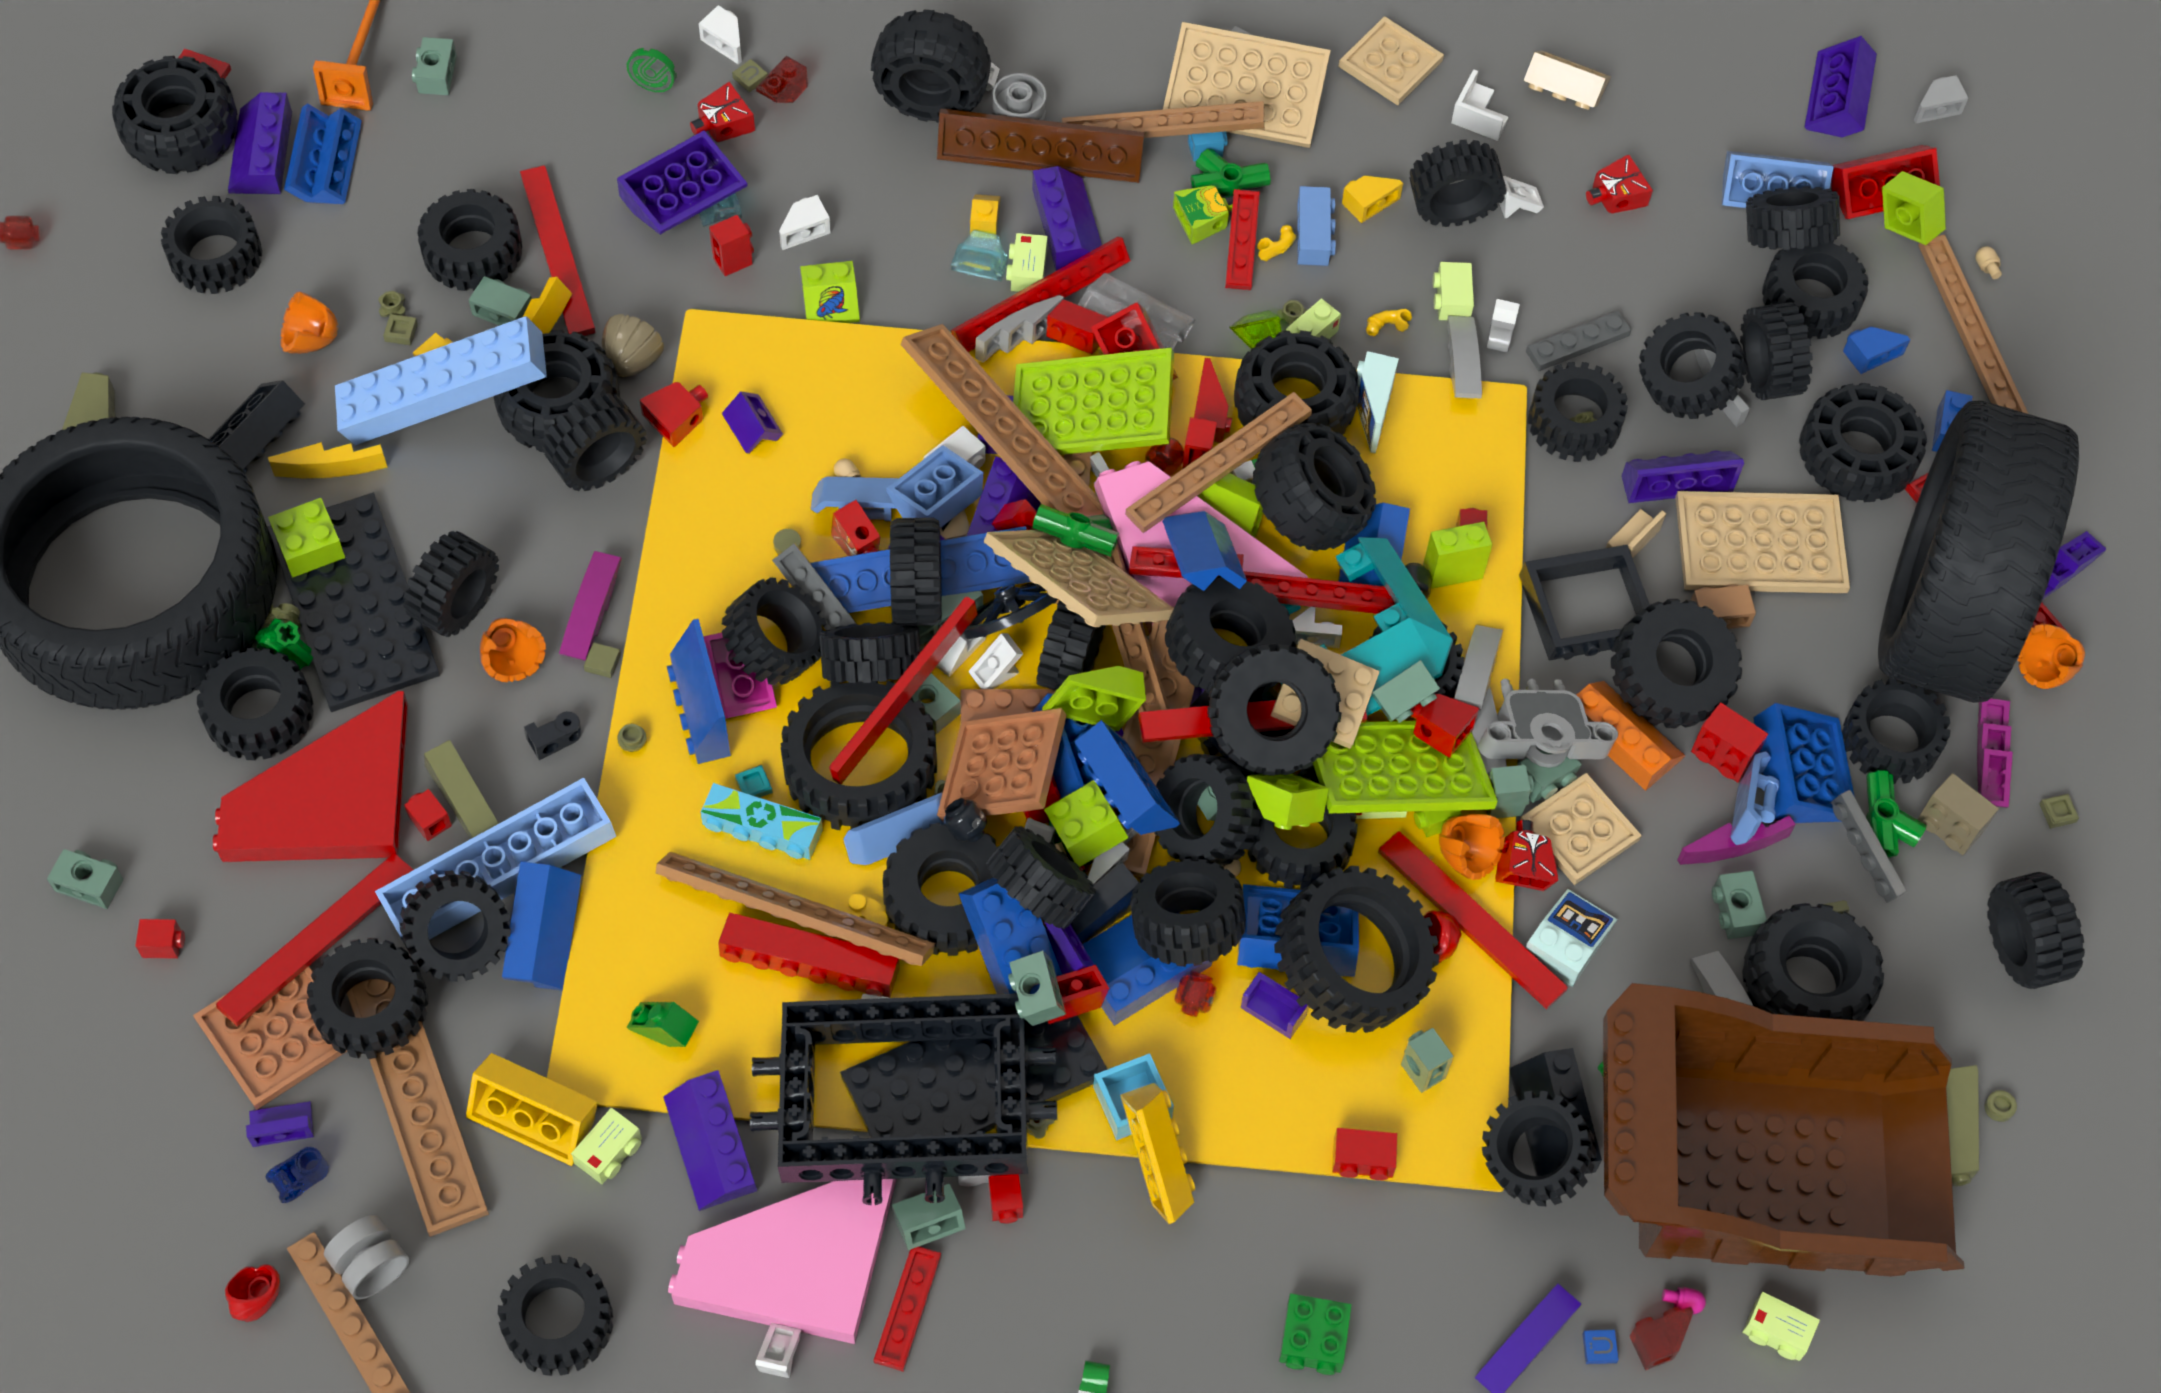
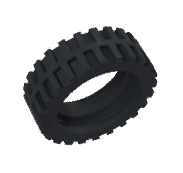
M836 680L830 681L829 688L822 690L819 686L812 690L813 697L808 700L803 697L798 702L799 711L791 710L787 717L788 726H783L781 733L783 742L780 743L785 781L786 785H789L790 795L793 801L799 800V807L803 812L808 813L811 810L814 816L822 818V823L824 820L830 821L832 829L840 830L842 825L850 826L851 829L927 799L926 788H933L935 783L934 773H937L935 730H933V721L930 714L925 715V706L920 700L913 703V697L910 698L888 726V728L901 735L908 746L906 762L892 776L872 785L845 786L827 780L813 769L811 751L815 744L825 734L837 727L850 723L865 722L896 684L894 682L887 681L886 685L879 684L878 681H871V683L847 682L842 684L836 682Z
M1349 866L1344 871L1341 867L1335 868L1327 875L1325 873L1297 894L1280 915L1284 920L1276 926L1275 934L1281 936V939L1274 944L1275 953H1281L1282 958L1277 963L1279 972L1285 971L1288 980L1284 983L1288 991L1294 989L1299 995V998L1296 1000L1301 1007L1307 1004L1313 1010L1311 1016L1319 1020L1322 1017L1328 1019L1329 1027L1337 1029L1341 1025H1346V1032L1351 1033L1357 1032L1362 1027L1365 1033L1373 1032L1378 1027L1384 1028L1418 1005L1419 1001L1430 992V988L1427 986L1435 982L1437 973L1432 971V968L1439 964V955L1433 953V948L1438 945L1437 936H1431L1429 928L1433 924L1430 917L1424 918L1420 912V909L1423 908L1420 901L1413 902L1407 895L1410 890L1404 885L1398 888L1393 884L1394 878L1388 874L1381 878L1376 876V869L1368 867L1365 871L1360 872L1359 866ZM1330 906L1352 909L1368 918L1381 931L1390 947L1394 961L1393 982L1387 991L1372 993L1361 990L1345 981L1333 969L1323 952L1319 938L1320 915L1325 909Z

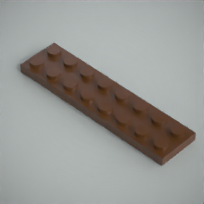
M940 109L937 159L1032 171L1059 166L1078 176L1139 183L1144 132Z

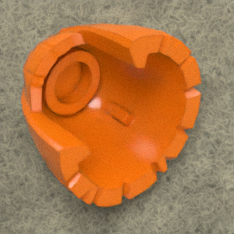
M296 292L294 297L290 299L288 303L289 308H286L284 314V323H282L283 327L281 329V347L285 352L297 354L323 349L331 344L337 336L339 329L337 319L333 312L316 298L304 292Z
M498 618L490 624L487 631L483 632L480 642L481 663L488 675L492 678L494 677L495 680L501 682L520 681L537 671L539 663H542L544 660L546 644L542 634L532 625L519 620Z
M2049 624L2036 625L2031 627L2017 660L2020 662L2019 669L2022 674H2025L2023 677L2031 685H2036L2037 688L2052 689L2065 684L2080 671L2085 659V649L2079 640L2072 638L2066 630Z
M1469 814L1451 817L1444 822L1439 834L1441 853L1448 864L1459 874L1472 880L1482 879V877H1485L1486 874H1489L1494 869L1493 866H1496L1502 854L1500 850L1504 848L1505 837L1502 836L1504 835V829L1496 817L1489 815Z

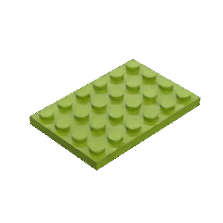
M1172 348L1016 364L1013 403L1060 455L1170 444L1174 352Z
M1398 721L1365 722L1360 724L1350 749L1331 741L1326 748L1328 751L1321 758L1318 757L1313 762L1319 784L1329 788L1326 802L1329 814L1495 809L1498 801L1472 732L1449 758L1414 735L1416 721H1402L1400 723Z

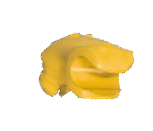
M1290 225L1282 226L1279 241L1272 242L1269 238H1263L1259 241L1257 249L1260 250L1258 256L1261 260L1268 261L1284 253L1293 245L1297 237Z
M1407 309L1385 310L1373 314L1367 319L1366 332L1370 336H1376L1384 324H1394L1398 331L1403 332L1408 329L1409 324L1407 322L1412 320V314Z

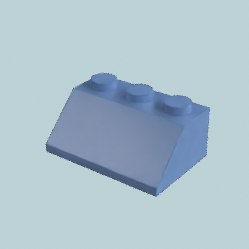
M942 445L887 487L886 492L902 518L934 517L939 520L941 528L982 495L983 472Z

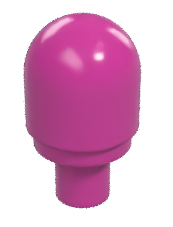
M1678 1287L1677 1291L1664 1289L1662 1293V1301L1674 1303V1308L1681 1312L1698 1314L1703 1311L1706 1305L1705 1296L1696 1289Z

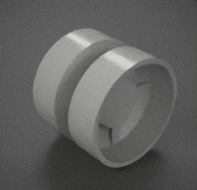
M1023 73L1010 74L1001 78L993 89L992 115L1045 121L1046 90L1044 85L1037 78Z
M369 1215L351 1223L341 1230L324 1250V1257L337 1274L342 1275L343 1284L355 1299H365L379 1293L392 1284L409 1264L408 1255L396 1240H390L391 1232L377 1215Z

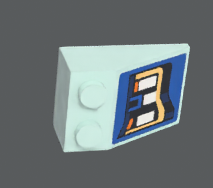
M1367 351L1365 361H1359L1357 368L1359 387L1357 409L1370 452L1376 453L1399 358Z
M1567 889L1528 941L1526 949L1555 976L1573 987L1618 919Z

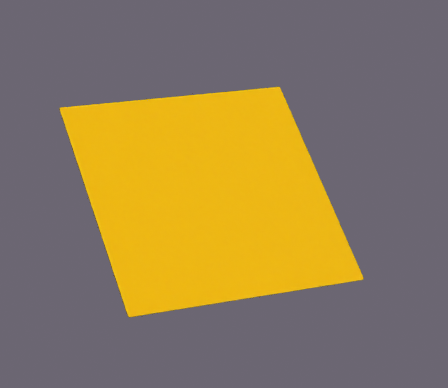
M689 309L685 312L673 383L680 382L688 392L701 385L706 390L708 399L700 403L703 413L702 422L677 446L673 447L664 437L662 439L597 797L612 823L616 837L587 853L547 1074L548 1079L598 1101L597 1106L668 1113L663 1098L665 1095L690 1079L719 1070L734 1119L750 1121V1112L778 1111L780 1075L753 1077L752 1057H779V1054H781L782 1002L861 999L862 994H866L856 990L845 991L836 985L828 983L817 984L808 978L800 976L789 977L780 971L772 969L761 970L755 968L752 964L740 961L737 963L727 961L719 956L718 942L729 912L827 937L831 936L810 927H802L798 923L785 918H776L768 912L748 908L742 903L722 899L718 895L705 890H696L682 882L670 881L666 877L656 874L657 863L669 852H673L835 908L840 902L850 898L853 894H862L864 897H869L879 902L886 911L883 900L882 880L883 872L887 869L886 862L888 857L869 865L852 864L843 840L848 830H851L850 826L842 825L840 830L831 828L830 821L824 820L822 823V834L809 860L806 858H793L786 852L778 849H765L759 843L751 840H738L732 834L723 831L713 832L702 824L700 812L713 783L740 791L735 774L760 765L763 766L773 792L760 798L802 811L799 807V800L793 801L789 792V785H786L780 743L783 742L781 733L783 726H788L787 717L791 710L799 711L798 702L803 697L809 700L813 697L812 690L820 686L822 690L830 687V681L822 676L821 658L793 681L790 680L787 684L783 685L780 682L772 685L777 708L725 719L731 756L697 764L695 754L689 755L686 738H690L689 730L683 731L679 714L684 713L682 705L676 706L673 690L678 688L676 681L670 683L666 666L671 665L670 653L692 620L699 619L703 636L721 633L727 627L722 625V618L727 615L725 613L727 607L753 584L762 579L766 581L769 578H776L777 583L781 579L787 580L772 561L778 556L774 549L773 539L780 530L792 529L800 535V550L810 563L847 557V554L831 536L833 513L839 510V507H825L819 513L811 510L814 489L823 478L837 477L834 473V465L838 460L843 458L851 460L860 471L861 477L900 478L920 463L927 453L962 426L977 438L978 431L900 345L903 337L923 330ZM1023 340L1009 353L999 349L984 363L975 358V349L969 352L1006 395L1013 396V399L1016 364L1104 355L1100 347L1091 355L1064 343L1037 340L1033 344ZM1174 353L1173 368L1178 378L1173 380L1170 444L1094 451L1091 456L1100 452L1109 470L1114 469L1115 472L1125 469V466L1132 462L1140 461L1142 464L1150 461L1151 463L1155 462L1154 465L1168 476H1174L1182 470L1190 417L1194 418L1205 358L1211 359L1229 406L1227 417L1232 418L1230 434L1224 433L1223 441L1244 427L1238 418V410L1234 402L1236 376L1242 359ZM1396 373L1376 453L1370 452L1357 407L1351 425L1347 426L1343 436L1347 438L1346 440L1352 446L1356 447L1360 452L1364 463H1367L1371 471L1370 476L1372 481H1374L1376 494L1374 495L1376 504L1384 502L1410 508L1401 560L1404 565L1409 563L1423 565L1431 532L1456 527L1460 509L1476 508L1478 510H1487V530L1492 542V548L1483 579L1433 588L1427 601L1440 621L1448 626V633L1454 632L1457 636L1455 645H1462L1463 652L1461 657H1464V661L1475 625L1503 630L1490 682V689L1498 714L1504 702L1501 680L1508 679L1513 690H1519L1522 583L1519 574L1523 566L1527 387L1521 384L1481 381V399L1457 398L1454 395L1451 378ZM1285 378L1274 384L1276 389L1282 394L1289 396L1295 392L1301 399L1310 398L1320 393L1313 383L1300 378ZM740 391L759 394L783 433L777 441L762 439L750 454L744 451L722 415V412ZM1214 442V447L1220 443ZM1257 453L1256 455H1254L1252 458H1250V459L1247 460V461H1250V460H1253V459H1257L1259 453ZM985 454V462L979 468L983 472V489L995 456L1000 457L998 454ZM1090 468L1089 488L1095 493L1094 482L1097 478ZM980 497L964 509L969 526L971 525ZM892 508L891 521L896 518H902L898 510ZM1263 514L1258 533L1255 537L1258 541L1307 575L1308 578L1338 581L1341 567L1335 556L1344 551L1345 543L1335 549L1330 547L1327 550L1318 551L1308 550L1305 546L1299 547L1290 542V539L1286 536H1282L1275 529L1270 519L1268 520ZM869 519L880 535L879 551L888 550L891 522ZM1027 583L1016 584L1015 587L1017 588ZM1002 587L981 590L983 593V604L994 599V592ZM1026 601L1025 604H1023L1019 608H1022L1033 601ZM1052 603L1040 612L1025 619L1023 623H1017L987 635L986 640L950 677L937 667L931 673L961 700V689H981L968 671L1001 633H1008L1023 653L1014 664L1019 673L994 689H1049L1037 685L1036 677L1044 640L1047 637V630L1052 622L1054 611L1057 610V604ZM891 606L849 613L858 625L863 623L893 622ZM1300 606L1301 609L1290 614L1289 619L1294 620L1309 607ZM1315 607V623L1332 622L1335 625H1342V637L1339 648L1327 647L1328 650L1339 655L1369 640V637L1373 636V632L1378 626L1374 619V616L1377 614ZM1008 612V613H1005V614H999V616L997 617V619H998V618H1001V617H1003V616H1005V615H1008V614H1010V613H1012V612ZM757 616L760 628L767 639L779 649L787 652V642L780 628L771 620ZM1143 622L1146 635L1148 636L1149 633L1147 627L1145 625V622ZM1106 625L1103 631V639L1099 646L1098 656L1091 671L1114 666L1125 667L1112 625ZM1213 628L1227 642L1238 646H1247L1245 641L1235 633L1225 629ZM888 679L887 681H891V682L896 683L899 679H897V680ZM878 681V683H879V684L886 685L887 681H883V682H879V681ZM1280 682L1273 687L1278 694L1281 689ZM924 699L921 702L931 703L933 700ZM1381 709L1370 714L1366 722L1389 721ZM961 714L939 733L935 734L937 752V773H934L935 783L940 780L945 781L947 778L961 725ZM1410 716L1404 721H1416L1417 719L1412 720V717ZM864 722L850 723L837 727L825 734L815 744L811 751V763L813 769L829 781L837 783L832 779L829 766ZM1125 723L1124 726L1122 727L1123 733H1124V729H1125L1126 723ZM636 724L644 729L646 743L640 750L629 752L619 746L617 736L623 726ZM887 727L842 785H872L892 776L903 766L908 758V746L905 739ZM1198 738L1181 739L1176 760L1182 757L1187 758L1191 754H1204ZM1506 759L1507 767L1517 766V759ZM1301 769L1295 771L1293 774L1298 775ZM935 783L932 789L926 788L927 798L935 794ZM1197 804V822L1202 833L1205 835L1212 828L1215 821H1208ZM1460 810L1462 816L1469 814L1487 815V810ZM1023 811L986 816L988 822L984 831L996 839V847H998L1014 827L1022 826L1025 828L1028 819H1026ZM1414 811L1407 812L1406 817L1356 819L1355 823L1358 824L1355 844L1352 856H1350L1349 863L1344 870L1349 866H1359L1360 872L1365 871L1368 867L1376 869V876L1381 878L1388 874L1394 878L1393 884L1398 888L1404 885L1410 890L1407 895L1413 902L1420 901L1423 906L1420 912L1423 916L1431 910L1440 911L1378 853L1379 848L1400 831L1513 936L1514 885L1496 882L1497 865L1493 866L1494 869L1479 880H1472L1459 874L1443 857L1439 846V834L1426 837L1423 829H1419L1415 823ZM1516 817L1497 818L1504 829L1503 837L1516 831ZM1318 822L1310 823L1308 827L1292 826L1290 830L1274 826V830L1279 838L1286 844L1296 848H1313L1319 846L1328 838L1324 828ZM1155 836L1146 873L1151 874L1153 868L1159 865L1161 867L1166 866L1167 862L1170 861L1180 862L1179 859L1172 858L1168 854L1167 849L1162 848L1158 842L1160 836ZM1244 849L1245 854L1239 859L1241 862V872L1236 877L1241 886L1246 884L1286 888L1284 887V882L1277 881L1275 884L1268 880V873L1261 874L1256 869L1257 861L1251 862L1248 850ZM1085 864L1087 876L1090 873L1092 864ZM944 871L928 878L922 885L921 892L929 901L937 905L956 906L962 904L959 893L976 885L964 874ZM1134 876L1140 883L1142 877ZM1293 885L1292 889L1300 890V885ZM1188 910L1179 913L1190 914L1199 912V910ZM1129 912V913L1126 914L1124 917H1122L1121 919H1119L1118 921H1116L1115 923H1113L1111 926H1109L1108 928H1106V929L1103 930L1102 932L1106 931L1107 929L1111 928V927L1114 926L1115 924H1117V923H1119L1120 921L1124 920L1125 918L1129 917L1130 915H1132V912ZM1359 913V953L1355 977H1341L1361 990L1383 993L1391 987L1393 982V956L1381 931L1368 918ZM888 920V927L895 929V924L890 923ZM1460 930L1462 935L1454 954L1432 968V971L1436 972L1437 976L1435 982L1427 986L1430 988L1427 996L1394 1022L1384 1028L1378 1027L1373 1032L1365 1033L1363 1027L1355 1033L1346 1032V1025H1341L1334 1029L1328 1026V1019L1322 1017L1317 1020L1312 1017L1311 1013L1313 1010L1308 1007L1305 1019L1292 1038L1289 1039L1241 1009L1243 994L1258 972L1266 975L1286 989L1287 987L1284 983L1288 980L1285 971L1279 972L1276 969L1250 968L1237 965L1238 944L1236 947L1232 946V950L1227 955H1220L1218 960L1212 962L1211 967L1115 1026L1102 1008L1078 1015L1107 1069L1150 1053L1174 1105L1172 1118L1175 1119L1179 1129V1135L1176 1136L1178 1146L1183 1147L1188 1163L1342 1177L1339 1173H1332L1333 1145L1336 1129L1346 1128L1397 1133V1158L1393 1178L1377 1181L1493 1192L1505 1190L1499 1185L1485 1164L1488 1161L1483 1156L1482 1147H1487V1145L1483 1141L1482 1136L1483 1131L1490 1132L1491 1130L1486 1123L1489 1117L1492 1116L1497 1119L1500 1116L1496 1108L1501 1103L1505 1108H1508L1512 977L1462 930ZM978 946L976 951L967 953L966 950L958 952L957 956H948V953L939 952L938 955L932 954L922 966L906 963L905 960L900 959V969L890 998L997 993ZM1294 989L1289 990L1299 996ZM1210 997L1214 998L1212 1007L1205 1005L1209 1004L1206 1001H1208ZM640 1002H675L696 1018L699 1023L686 1047H668L626 1028L631 1020L632 1011ZM1433 1028L1454 1057L1446 1079L1421 1093L1401 1063L1408 1039L1420 1030L1426 1032ZM910 1041L815 1045L814 1127L868 1132L841 1078L840 1072ZM1093 1085L1057 1101V1120L1048 1126L1046 1135L1043 1138H1035L1027 1132L1028 1147L1138 1158L1132 1135L1116 1140ZM996 1128L983 1134L996 1133ZM1365 1175L1353 1177L1356 1179L1373 1180L1370 1176Z

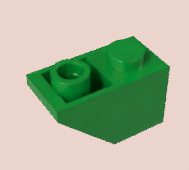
M640 1002L632 1011L631 1020L626 1028L668 1047H686L699 1021L675 1002Z

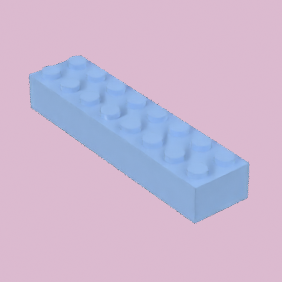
M525 316L335 385L337 430L354 445H358L543 379L547 375L542 331Z
M582 778L376 890L375 893L402 939L403 935L400 932L399 923L403 922L400 915L402 907L406 908L408 905L405 899L409 893L415 895L418 891L415 886L422 881L424 885L431 881L429 876L435 873L439 877L445 876L444 871L453 870L457 875H460L461 871L469 872L474 878L477 875L484 879L488 885L490 884L501 899H504L516 892L520 861L547 864L560 868L615 838L616 834L607 814L585 778ZM453 901L441 906L430 919L428 925L429 940L481 912V910L472 903L465 901Z

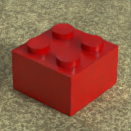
M1720 702L1702 725L1691 752L1700 761L1709 763L1718 769L1724 777L1739 783L1755 754L1760 753L1768 733Z

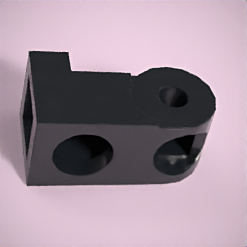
M562 712L554 721L538 728L534 722L524 726L526 739L538 760L575 743L581 737L579 717L573 712Z

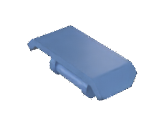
M825 477L818 482L812 493L811 510L819 513L825 507H839L841 509L852 501L857 500L869 519L891 522L892 508H897L887 494L886 488L899 478Z
M1766 751L1755 754L1738 785L1731 830V839L1736 845L1747 843L1755 835L1761 822L1771 823L1775 819L1774 807L1780 783L1774 777L1761 774L1771 759ZM1757 787L1765 791L1763 806L1755 803Z
M942 793L848 830L843 840L850 862L859 865L872 864L889 857L890 853H896V845L903 838L908 840L911 837V832L916 829L922 828L924 830L930 828L929 824L939 822L940 825H945L944 821L937 816Z

